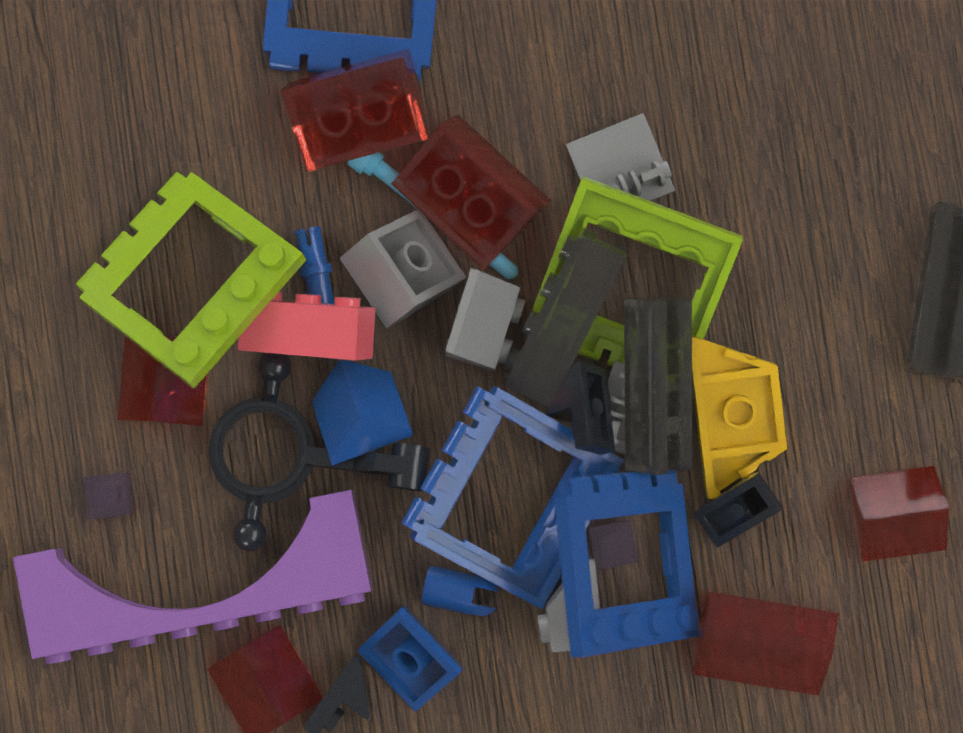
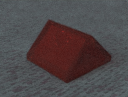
M125 336L118 420L203 426L207 374L193 389ZM165 336L171 342L176 339L175 337Z
M934 466L849 478L861 562L947 550L949 506Z
M281 625L207 669L244 733H269L324 698Z

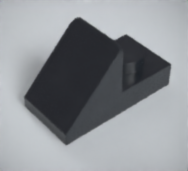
M584 362L574 363L549 405L546 415L554 419L573 422L572 435L575 441V449L600 455L615 451L607 370Z
M758 472L741 479L729 490L700 506L694 512V515L718 548L780 512L783 507Z
M357 654L352 657L303 726L308 732L320 733L324 728L331 733L345 713V711L339 708L341 702L366 720H372L363 659Z

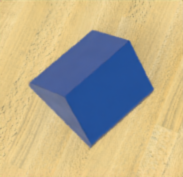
M339 359L312 400L332 466L413 436L390 371Z
M405 604L357 649V652L415 712L463 670V665Z

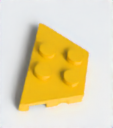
M686 336L705 496L707 499H713L721 494V490L740 477L744 479L757 470L759 464L766 460H772L787 449L778 365L695 336Z

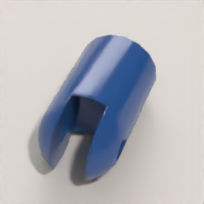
M430 565L425 579L422 605L468 615L486 616L493 613L497 608L472 603L475 587L498 592L500 590L496 584L479 575Z

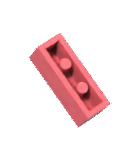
M278 292L238 338V350L355 361L373 359L376 307L360 306L361 298L335 297L334 304L321 303V295L296 294L295 301L282 300V292Z

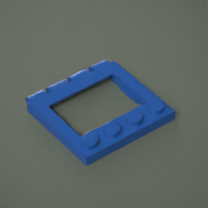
M267 0L263 52L264 54H270V69L300 72L301 57H307V73L341 76L343 61H350L349 77L383 80L384 65H392L391 81L420 83L422 68L430 69L437 0H412L411 22H413L411 39L288 28L289 10H293V0Z
M477 386L462 412L474 419L472 425L468 426L458 420L441 450L453 457L451 463L448 465L437 458L420 488L432 495L430 501L427 503L415 497L401 523L413 530L410 538L532 605L543 609L562 574L554 497H560L559 484L513 568L501 563L500 558L465 539L461 541L450 533L442 531L446 520L503 417L523 427L524 432L561 452L563 450L573 456L561 480L564 478L617 473L624 460L611 452L600 455L575 449L572 430L498 387L493 386L490 392ZM591 520L585 521V529Z
M672 468L562 479L559 483L560 497H554L571 658L588 657L698 637V612L696 609L683 484H677L675 471ZM659 512L661 527L659 537L668 598L594 610L585 521Z

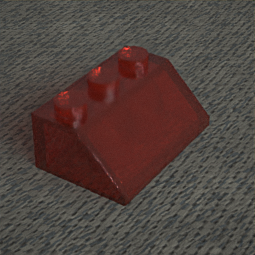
M409 49L288 82L281 90L306 172L429 138L421 87Z
M459 114L442 122L391 183L483 270L487 269L524 232L551 201Z
M705 590L692 674L820 695L833 655L839 613Z

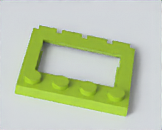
M175 172L157 192V195L164 203L160 206L151 199L129 223V226L136 232L134 237L122 231L101 255L102 259L108 263V266L104 269L94 262L75 285L83 292L79 298L86 306L194 389L304 264L306 258L301 251L193 172L186 178L180 173ZM193 204H196L211 215L212 220L243 244L247 242L255 249L177 338L171 342L163 336L164 334L132 308L128 309L112 295Z
M582 176L529 317L530 321L536 322L531 337L559 347L565 333L572 336L567 348L571 352L599 362L603 349L610 350L611 353L606 364L613 367L614 361L641 370L645 363L651 366L649 373L678 382L679 377L688 379L690 366L686 336L704 339L742 244L743 236ZM588 223L707 267L701 286L696 289L681 329H683L677 345L558 301L561 298L564 285L568 286L583 246L580 242L583 234L586 232Z

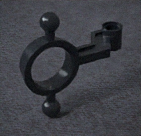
M264 353L260 357L257 369L260 377L264 380L261 398L248 399L231 407L216 423L210 438L209 458L216 478L228 492L246 501L244 518L233 529V540L244 551H255L262 547L266 541V528L260 521L263 504L283 500L295 493L305 483L313 466L373 475H388L387 487L425 492L420 488L428 475L431 448L393 443L391 455L365 453L332 466L327 449L315 447L312 431L305 418L295 408L278 400L280 383L291 372V362L286 354ZM255 413H270L283 418L293 427L299 440V457L293 471L281 482L268 487H253L237 480L228 469L224 456V445L229 431L239 420Z

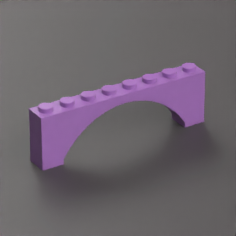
M354 490L309 498L311 510L303 527L290 548L276 565L257 582L239 594L221 602L202 607L185 609L159 608L119 597L100 587L78 571L65 559L63 548L13 557L32 659L45 657L46 665L71 660L70 651L87 648L88 656L112 652V643L129 640L130 648L156 643L155 634L171 631L172 639L197 635L196 626L213 623L214 631L239 626L238 618L255 615L257 623L281 618V609L297 606L298 614L322 610V601L339 598L340 606L365 601L364 593L371 592L373 587Z

